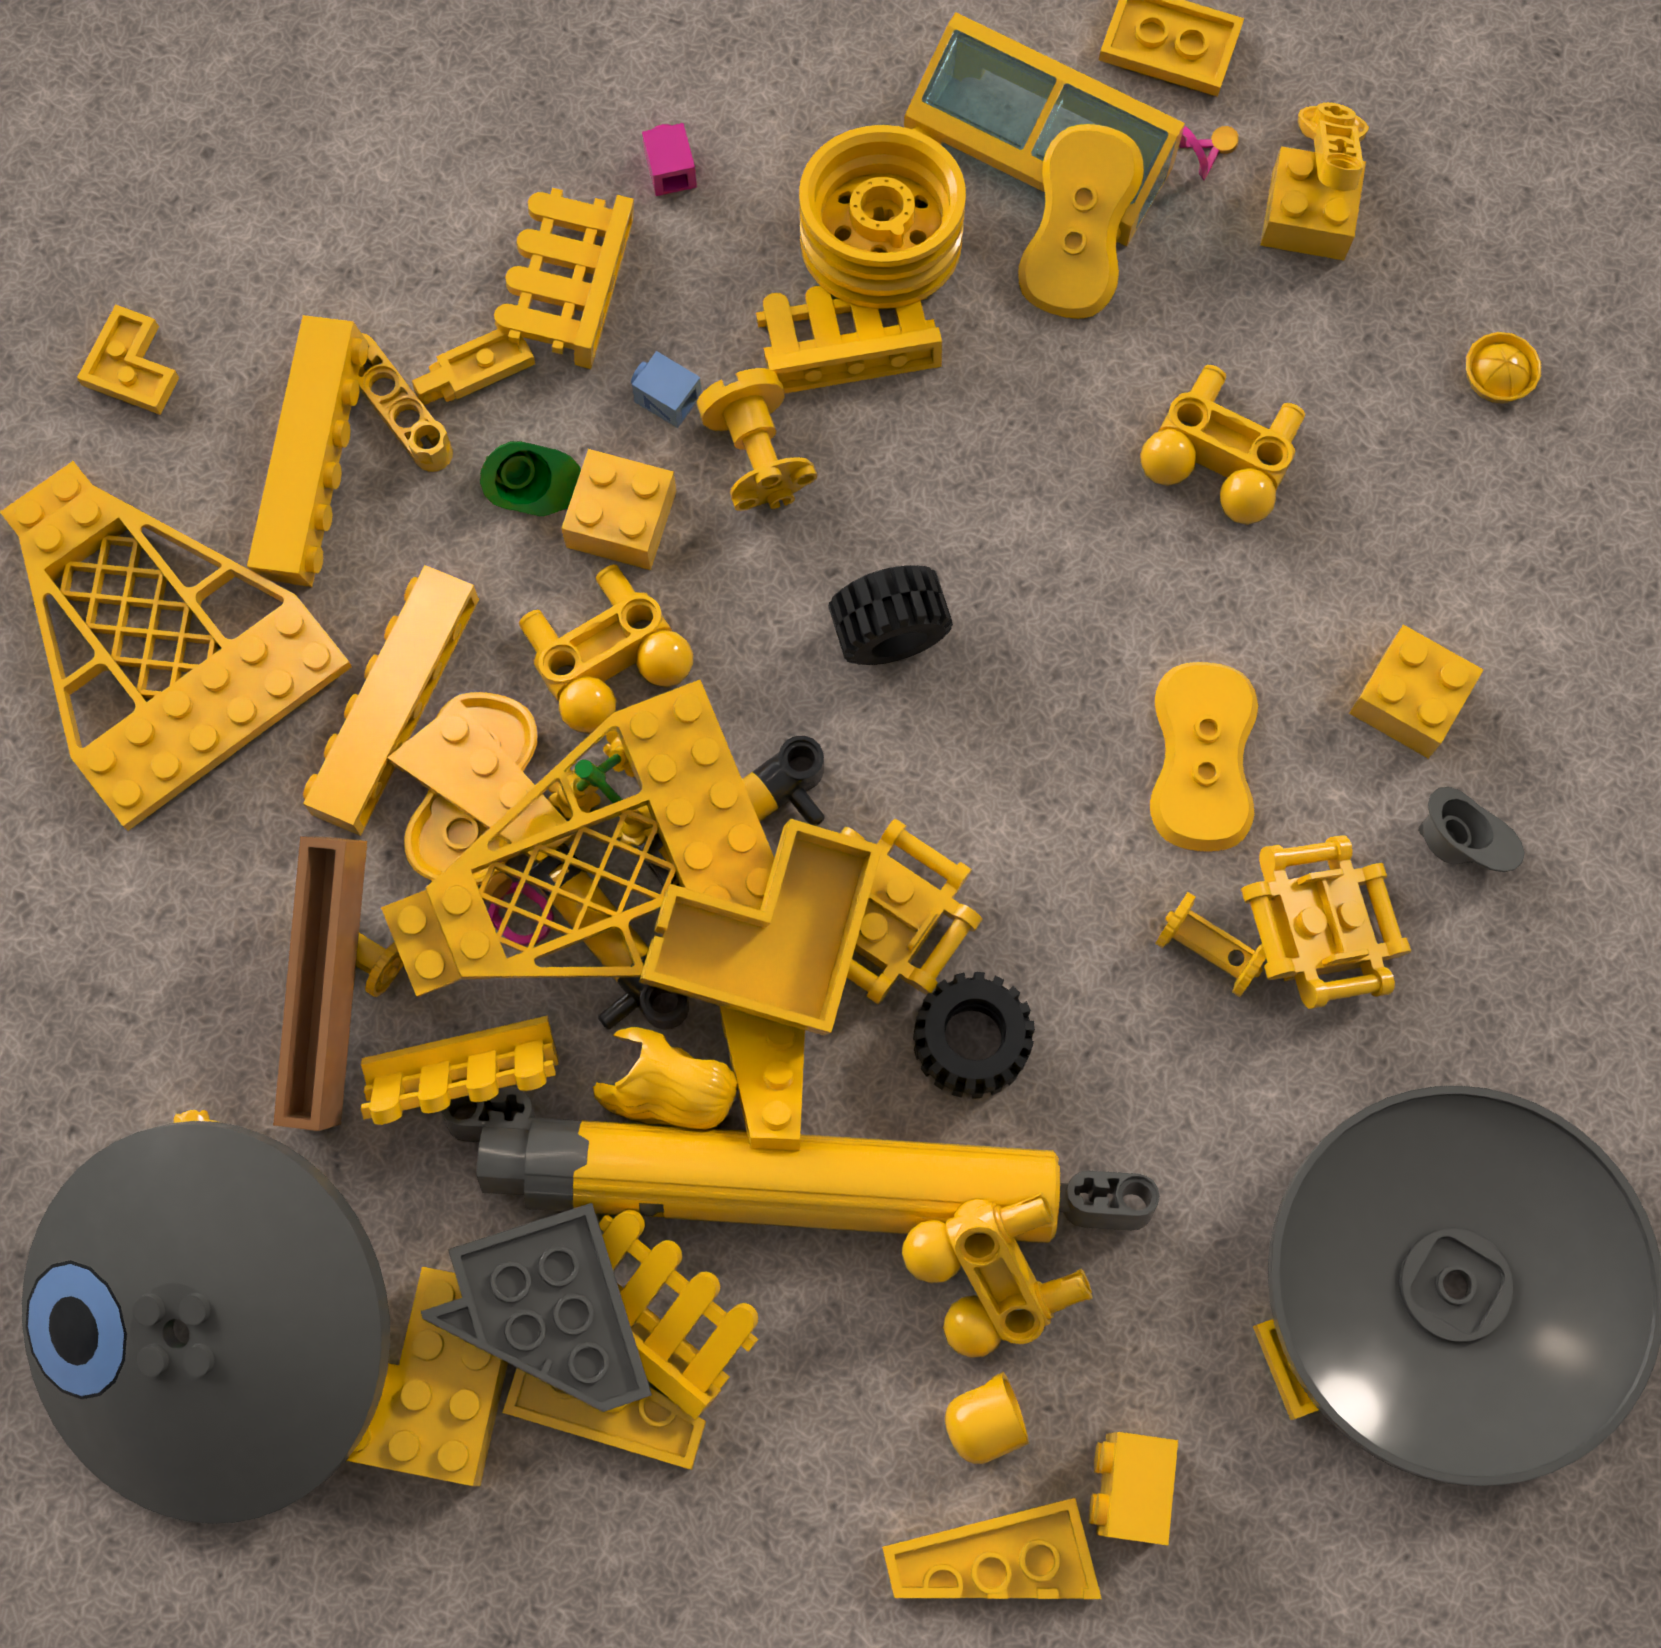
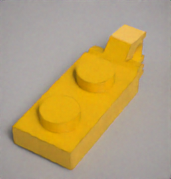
M496 329L436 356L437 362L428 367L430 372L412 380L413 388L423 405L429 404L441 397H444L445 401L449 402L535 365V358L523 337H521L519 344L509 342V334Z

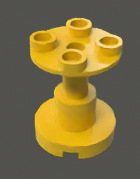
M766 368L748 369L737 372L738 381L724 386L722 379L713 383L702 392L697 400L702 423L710 430H729L735 447L740 450H746L753 468L752 471L742 476L730 490L735 510L745 511L765 503H769L771 509L781 507L779 500L783 501L784 506L793 503L795 500L793 494L817 479V473L813 463L806 458L793 457L778 460L771 443V439L776 435V428L770 414L785 399V390L776 373Z

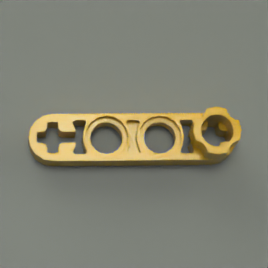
M362 333L368 342L367 359L372 367L366 371L364 366L360 365L357 378L359 389L422 470L437 472L444 469L450 464L453 457V449L444 426L440 422L435 421L376 342L369 335ZM381 378H388L395 382L394 389L384 396L374 394L372 392L373 384ZM405 410H413L419 414L418 422L409 428H403L396 424L397 416ZM426 436L434 447L424 449L420 439Z

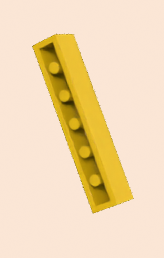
M302 316L247 567L251 571L269 581L312 587L315 573L318 574L323 565L321 545L324 531H328L332 523L333 513L330 503L333 489H337L341 482L342 471L339 461L342 447H347L350 440L351 430L348 420L351 406H355L359 398L357 378L360 365H364L368 357V342L353 321Z
M424 565L419 577H413L408 583L404 594L405 604L399 616L394 615L386 627L384 634L386 642L379 655L374 654L370 658L364 673L366 681L359 695L353 694L349 699L344 711V718L346 720L339 734H333L328 740L324 750L325 761L318 775L313 774L309 778L303 792V798L305 799L303 804L312 816L359 836L362 835L395 769V766L389 762L387 757L410 739L479 601L473 584Z

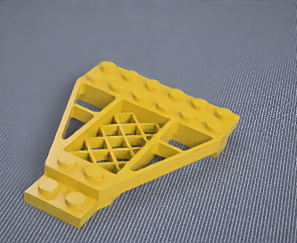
M74 461L0 511L19 536L70 757L127 831L352 668L348 659L295 594L92 485ZM144 527L219 569L194 587L184 586L144 536L142 528ZM128 530L134 538L121 537L119 535ZM111 545L132 547L128 567L107 565ZM100 549L97 564L82 562ZM141 549L145 551L159 570L138 568ZM74 571L95 573L91 593L70 591ZM105 574L126 576L123 596L101 594ZM63 575L61 588L59 589L54 581ZM136 577L158 579L154 599L132 597ZM234 577L283 602L281 606L235 639L225 638L201 608V603L206 597ZM167 581L184 602L163 600ZM47 595L54 597L95 652L91 661L67 678L64 673ZM68 600L89 602L86 622ZM99 603L121 605L117 626L95 624ZM130 606L152 608L148 629L126 627ZM161 609L183 611L180 632L158 630ZM192 613L210 635L189 633ZM94 633L115 635L111 655ZM124 636L146 638L142 659L120 657ZM156 639L178 641L174 662L152 660ZM187 642L209 644L207 659L199 665L183 663ZM120 666L141 668L137 688ZM150 669L172 671L170 686L162 692L146 690ZM110 671L135 702V710L86 747L82 748L70 695L100 673ZM181 672H188L183 677H181Z
M701 679L612 713L425 887L426 890L381 907V910L416 997L460 980L641 977L644 965L630 933L629 922L661 909L666 889L670 885L674 874L680 887L760 910L774 862V855ZM616 730L641 791L636 795L593 812H583L578 806L565 772L609 731ZM555 782L560 783L572 813V818L569 821L496 850L488 848V844ZM647 805L652 819L633 810ZM621 815L612 838L589 829L592 826ZM626 817L652 828L643 851L617 840ZM656 831H658L670 862L647 853ZM577 833L568 855L544 846ZM583 834L608 844L599 868L573 858ZM613 847L639 858L630 881L603 871ZM533 850L523 873L501 864L503 861ZM538 852L564 862L555 886L529 876ZM644 860L670 871L660 894L634 884ZM569 865L596 875L586 899L560 889ZM488 868L478 889L473 873ZM494 869L520 879L510 904L484 893ZM600 877L626 888L617 912L591 902ZM525 882L551 892L541 917L515 906ZM631 890L653 899L622 912ZM556 895L582 905L572 930L546 919ZM484 901L507 910L497 933ZM587 908L609 917L579 929ZM512 912L538 923L528 948L502 937ZM543 925L565 934L534 947ZM616 929L623 937L634 966L539 967L534 961L609 930ZM501 944L521 953L506 958Z

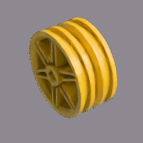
M872 125L855 128L832 138L821 146L808 161L799 186L801 253L808 271L817 283L827 292L845 302L875 309L906 306L930 296L942 287L953 274L959 262L962 249L966 187L962 172L955 159L942 145L932 138L909 128L892 125ZM847 196L849 203L842 204L838 200ZM922 201L928 205L926 208H918Z

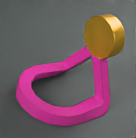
M1184 126L1179 147L1193 148L1200 163L1199 175L1205 181L1218 154H1229L1236 150L1238 146V133L1232 127L1221 126L1213 132L1211 139L1197 140L1191 130ZM1203 148H1212L1208 158H1206Z
M501 872L489 881L484 893L503 900L504 895L515 893L519 881L512 882L508 875ZM525 882L521 893L536 902L544 911L547 900ZM490 904L489 916L493 926L499 930L503 920L498 913L500 907ZM551 907L546 919L553 922L554 915ZM507 925L503 936L522 946H529L533 934L518 935L511 931ZM543 925L536 944L547 937L551 928Z

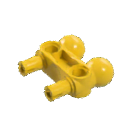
M1205 365L1190 392L1179 394L1174 399L1158 432H1155L1143 444L1140 453L1141 465L1145 475L1153 482L1170 486L1185 480L1194 470L1195 463H1198L1227 477L1220 490V503L1225 515L1234 522L1245 525L1260 522L1274 509L1276 490L1295 456V448L1292 441L1304 420L1305 412L1295 404L1284 403L1270 428H1265L1214 403L1226 380V373L1217 366ZM1181 421L1188 422L1193 426H1186ZM1260 460H1266L1270 462L1272 465H1266L1262 463Z
M616 564L605 567L596 576L597 583L613 606L559 638L543 613L538 609L527 613L519 621L520 628L536 651L534 666L545 681L548 690L559 701V713L562 720L576 732L591 734L615 712L616 698L612 689L604 681L636 663L640 674L651 684L671 687L680 684L689 675L693 665V651L687 640L677 632L672 631L662 616L659 604L652 597H649L647 593L635 592ZM641 620L651 621V623L643 629H635L632 627L636 622ZM565 665L574 667L568 674H555L560 667Z
M1042 1192L1037 1194V1196L1004 1208L986 1200L976 1199L967 1201L957 1209L953 1218L946 1220V1223L938 1220L921 1222L909 1231L903 1243L902 1255L907 1270L916 1279L931 1284L944 1282L956 1275L962 1266L977 1294L962 1297L951 1304L944 1319L943 1330L946 1340L958 1354L970 1358L984 1357L996 1350L1002 1340L1013 1344L1030 1343L1041 1335L1044 1326L1051 1324V1318L1054 1317L1055 1312L1093 1298L1089 1281L1082 1269L1043 1284L1037 1281L1014 1238L1042 1225L1053 1223L1050 1205ZM975 1233H985L984 1235H979V1236H978V1235H972V1234H975Z

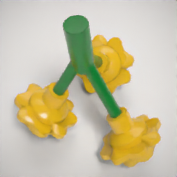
M611 730L606 734V739L609 743L603 747V751L609 759L599 766L586 759H582L576 763L573 771L569 769L565 772L578 806L583 812L589 813L591 808L601 802V797L595 793L598 789L612 803L623 800L606 782L605 773L613 768L617 772L625 770L627 776L635 777L616 730ZM555 782L548 788L549 792L553 793L548 798V801L560 810L565 819H571L572 813L560 783ZM647 805L633 810L652 819ZM626 817L617 839L629 846L639 847L647 841L652 828Z

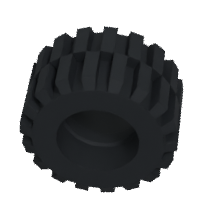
M896 566L867 574L842 588L831 598L832 601L828 605L844 659L849 663L858 665L886 664L914 656L938 643L951 631V626H953L937 573L927 566Z
M963 972L954 975L953 981L949 983L945 979L938 983L933 993L929 992L924 998L914 1027V1053L916 1060L920 1059L922 1063V1072L926 1077L931 1075L935 1079L934 1085L941 1090L947 1087L953 1090V1096L962 1098L963 1093L972 1094V1099L982 1098L984 1093L991 1092V1095L1001 1092L1006 1084L1010 1086L1017 1079L1020 1071L1023 1070L1034 1044L1032 1036L1035 1032L1034 1021L1029 1019L1031 1010L1027 1001L1024 1003L1019 1001L1020 992L1014 986L1009 990L1002 986L1004 979L996 975L993 981L984 979L985 972H974L972 978H966ZM965 1011H977L989 1016L997 1024L1001 1033V1043L997 1052L982 1060H970L959 1056L951 1049L945 1038V1030L949 1020L956 1014Z

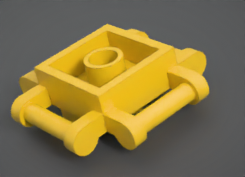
M896 818L891 821L877 843L883 846L854 949V951L884 971L878 977L852 959L847 975L849 980L868 992L866 997L878 1005L899 978L926 995L929 992L932 993L938 984L936 978L968 932H974L983 920L976 911L954 900V897L969 877L972 869L961 861L955 864L907 832V825ZM844 827L841 831V834L866 841L859 833L849 827ZM897 846L945 878L947 881L942 889L939 890L888 856L893 848ZM943 915L952 919V924L922 967L919 969L911 965V961Z
M1344 835L1329 837L1325 843L1284 849L1280 845L1263 847L1259 854V862L1265 881L1252 883L1241 888L1244 902L1251 905L1268 963L1264 965L1268 980L1281 978L1284 981L1295 980L1301 1000L1308 1009L1324 1007L1330 1000L1370 993L1375 997L1391 994L1395 987V981L1392 972L1384 967L1383 960L1398 958L1411 952L1408 939L1401 936L1384 879L1387 878L1384 864L1376 863L1363 868L1353 869L1351 863L1352 844L1348 837ZM1322 861H1327L1330 868L1327 871L1309 873L1300 878L1288 879L1285 871L1286 867ZM1366 885L1384 943L1377 944L1359 886ZM1360 967L1363 976L1324 982L1318 978V975Z

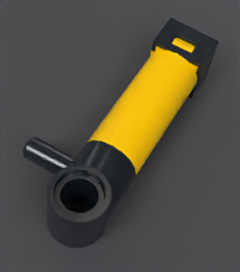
M794 736L788 739L781 746L779 753L742 778L760 822L789 800L808 824L818 826L824 821L825 815L806 793L807 790L814 788L821 781L824 774V753L820 744L813 738ZM797 757H806L813 762V766L807 771L799 772L792 769L789 763ZM657 833L647 853L670 862L660 836ZM646 842L638 847L639 850L643 851ZM644 860L661 885L664 886L670 871ZM674 874L670 884L679 886V882Z
M564 843L556 851L568 855L570 849ZM548 856L532 868L529 875L555 886L564 862ZM569 865L560 889L586 899L593 879L588 875L587 871ZM597 885L591 902L617 912V908ZM537 887L548 900L551 892ZM556 895L552 906L559 911L573 928L582 905ZM587 908L579 929L609 917ZM629 924L630 933L644 965L649 947ZM616 929L583 941L604 967L634 966L623 937ZM613 977L626 994L598 1015L602 1025L607 1030H610L636 1008H639L647 1021L654 1027L663 1030L673 1029L681 1025L687 1018L689 1000L688 996L640 983V977ZM663 993L673 994L678 999L676 1007L668 1013H659L652 1008L655 998Z

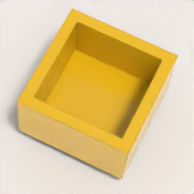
M1281 146L1272 171L1260 246L1344 261L1355 237L1366 161H1363V169L1356 189L1351 191L1336 190L1325 186L1319 181L1315 152Z
M588 449L561 528L566 548L651 570L677 492L674 471Z
M1403 624L1391 641L1349 714L1429 759L1441 745L1484 669Z
M1114 1432L1106 1434V1441H1103V1443L1097 1442L1094 1473L1102 1474L1101 1490L1098 1494L1092 1493L1089 1506V1524L1097 1525L1096 1535L1169 1545L1178 1440Z

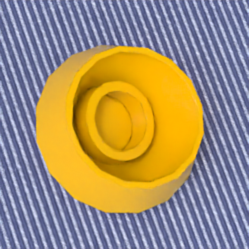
M1494 332L1482 336L1472 344L1466 356L1467 379L1471 388L1481 398L1492 403L1505 404L1525 397L1536 388L1541 377V361L1536 350L1525 339L1512 333Z

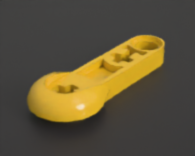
M1320 103L1318 106H1309L1301 109L1298 114V124L1300 130L1307 138L1314 139L1319 181L1325 186L1336 190L1351 191L1356 189L1363 169L1360 142L1365 138L1369 129L1367 123L1358 117L1352 109L1336 103Z

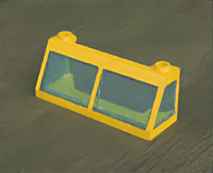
M957 12L954 13L904 116V128L918 131L937 141L940 145L945 143L1045 192L1042 176L1044 156L1052 140L1061 131L1075 125L1095 124L1123 132L1132 138L1139 147L1144 166L1141 186L1122 216L1117 231L1116 243L1119 242L1125 246H1128L1173 169L1185 125L1180 120Z

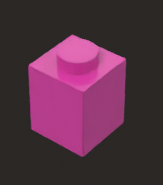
M684 123L675 125L662 124L654 127L652 130L643 131L644 153L655 195L660 196L697 188L695 165Z

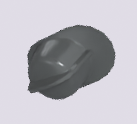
M1440 787L1430 795L1428 801L1429 815L1421 823L1418 831L1424 837L1429 849L1436 857L1449 864L1475 862L1489 870L1498 872L1513 871L1523 863L1525 852L1522 842L1515 831L1501 819L1478 805L1473 799L1458 789Z

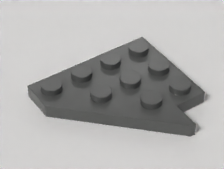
M592 1203L448 1249L462 1298L421 1311L423 1320L601 1412L652 1395Z

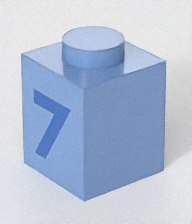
M658 351L654 353L648 363L642 362L637 367L631 379L635 403L677 428L702 394L701 380L698 375Z

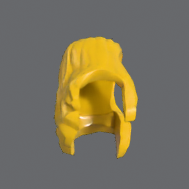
M630 1027L617 1030L613 1034L614 1037L622 1041L642 1044L640 1058L629 1074L615 1082V1086L598 1082L593 1086L594 1098L605 1109L615 1115L624 1116L630 1120L641 1121L646 1124L672 1125L688 1129L706 1130L717 1127L726 1118L729 1110L732 1108L738 1087L735 1073L731 1071L727 1064L717 1060L694 1059L682 1048L671 1047L663 1034L653 1030Z

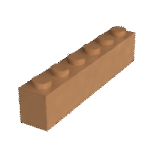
M300 836L273 1126L321 1131L341 1125L367 841Z

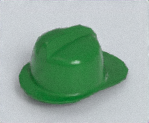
M510 441L500 445L489 456H486L480 471V485L484 496L493 505L544 517L568 509L581 468L570 455L559 450L522 441Z

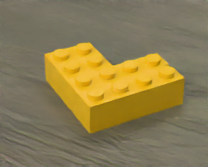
M790 818L783 826L760 910L670 884L666 889L654 932L661 933L663 936H654L651 940L639 982L823 1036L831 1033L883 846Z
M422 1267L399 1365L388 1363L382 1396L374 1417L362 1440L347 1461L469 1486H481L508 1363L423 1320L421 1311L462 1298L455 1273Z

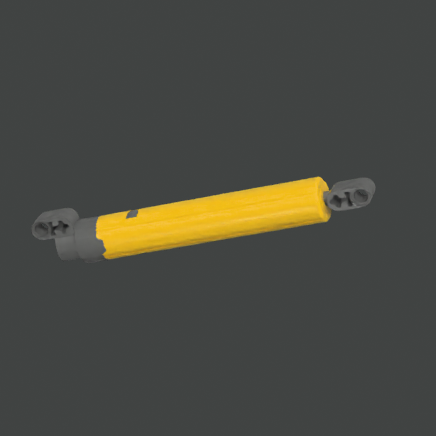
M514 1087L499 1088L497 1096L483 1102H472L469 1096L451 1099L450 1106L441 1111L447 1129L453 1137L466 1142H480L476 1177L482 1193L524 1195L525 1208L528 1210L565 1212L592 1203L595 1214L618 1215L624 1210L633 1209L642 1216L665 1217L666 1219L908 1234L912 1228L921 1222L938 1220L946 1223V1220L953 1218L957 1209L967 1201L976 1199L986 1200L1004 1208L1037 1196V1194L1042 1192L1050 1205L1053 1223L1042 1225L1014 1238L1016 1241L1049 1243L1056 1234L1059 1212H1063L1069 1222L1083 1228L1140 1230L1147 1226L1152 1219L1160 1197L1155 1182L1145 1175L1136 1173L1081 1171L1074 1175L1069 1183H1060L1059 1158L1053 1150L801 1134L800 1150L751 1149L747 1131L711 1128L702 1130L676 1126L666 1127L647 1124L535 1117L529 1096L524 1091ZM471 1106L476 1108V1112L468 1119L459 1120L454 1118V1114L462 1107ZM488 1108H492L493 1111H489V1115H488L487 1109H488ZM512 1111H520V1113L515 1114L513 1121L505 1120L511 1117ZM1080 1193L1088 1194L1089 1201L1093 1202V1204L1085 1205L1083 1197L1079 1196ZM1113 1194V1198L1111 1200V1205L1109 1208L1107 1207V1205L1109 1203L1110 1198L1107 1197V1195ZM1131 1194L1139 1196L1144 1201L1146 1208L1143 1210L1131 1209L1125 1204L1123 1197ZM975 1233V1234H972V1235H978V1236H979V1235H984L985 1233Z

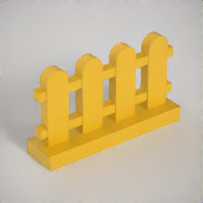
M553 187L551 194L537 192L529 197L528 213L530 217L542 222L540 231L525 229L517 236L518 252L523 257L531 259L529 268L514 266L507 271L505 276L508 291L513 295L520 296L518 305L502 304L494 312L495 325L499 331L509 334V342L519 344L521 337L552 344V352L562 355L564 348L573 349L575 365L592 369L634 219L633 198L617 195L613 209L605 208L606 200L595 198L594 203L589 204L563 197V190ZM554 225L584 232L583 241L552 234ZM597 236L604 237L602 246L595 245ZM543 262L574 269L572 278L541 271ZM586 273L594 274L592 283L584 282ZM532 299L562 306L561 316L530 309ZM575 310L583 312L581 321L573 319Z
M813 286L807 290L805 294L806 304L791 307L785 295L771 293L763 300V311L756 312L758 328L767 326L771 347L763 348L767 368L776 373L785 393L942 367V338L939 327L935 326L934 319L925 320L921 301L894 308L898 325L889 327L882 326L879 309L857 306L841 299L832 300L831 294L821 286ZM851 312L856 332L840 335L836 315ZM809 319L813 339L798 342L793 322Z
M548 1015L362 1058L361 1068L366 1082L364 1093L366 1101H371L361 1104L363 1120L372 1118L374 1124L383 1125L398 1120L402 1116V1112L408 1109L421 1107L423 1113H435L449 1107L451 1099L469 1096L472 1102H483L497 1096L499 1088L517 1084L519 1090L530 1091L542 1087L546 1084L547 1077L556 1075L555 1066L559 1065Z
M627 1209L618 1214L614 1219L607 1214L599 1222V1227L604 1232L602 1237L613 1272L627 1253H630L642 1263L624 1288L618 1283L617 1285L646 1378L696 1420L711 1405L721 1392V1388L730 1378L723 1370L739 1348L742 1346L749 1352L759 1340L752 1334V1331L758 1324V1313L753 1306L747 1303H739L727 1313L713 1302L720 1292V1282L714 1274L706 1271L700 1272L688 1281L678 1273L676 1268L682 1261V1251L675 1242L670 1240L662 1241L653 1247L652 1250L643 1244L638 1238L644 1230L645 1222L638 1211ZM666 1283L679 1296L663 1318L660 1319L648 1309V1306ZM704 1315L717 1328L702 1348L698 1350L685 1338Z

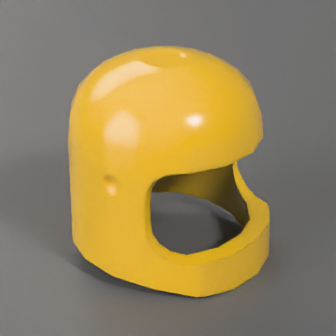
M1004 1372L993 1376L986 1384L954 1398L945 1411L946 1430L957 1453L967 1462L983 1464L1029 1444L1026 1426L1016 1395Z

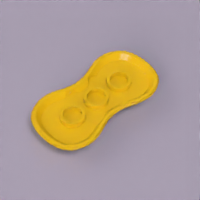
M1095 124L1071 126L1061 131L1052 140L1045 153L1042 168L1045 191L1043 218L1037 232L1024 250L1018 269L1019 286L1022 295L1032 305L1045 312L1072 319L1091 317L1106 307L1116 291L1119 277L1116 253L1117 231L1122 216L1138 193L1144 173L1143 158L1139 147L1132 138L1123 132Z
M1208 662L1181 664L1173 667L1163 676L1155 694L1156 714L1165 739V760L1152 791L1150 814L1158 833L1175 846L1206 852L1226 850L1244 840L1250 831L1254 819V803L1244 774L1243 754L1248 736L1257 717V696L1250 680L1242 672L1232 667Z
M470 692L452 698L440 709L435 718L459 700L522 771L530 762L537 746V726L531 712L520 702L503 695L487 692ZM428 790L427 795L410 818L405 831L404 848L407 860L417 873L433 881L489 828L476 819L473 820L464 814L457 806L439 794L436 795L431 790ZM497 836L488 844V848L496 850L509 843ZM508 860L501 862V864L505 865ZM488 868L473 873L477 885L482 884ZM494 869V872H493V874H492L490 880H491L495 875H497L500 871L497 870V869Z

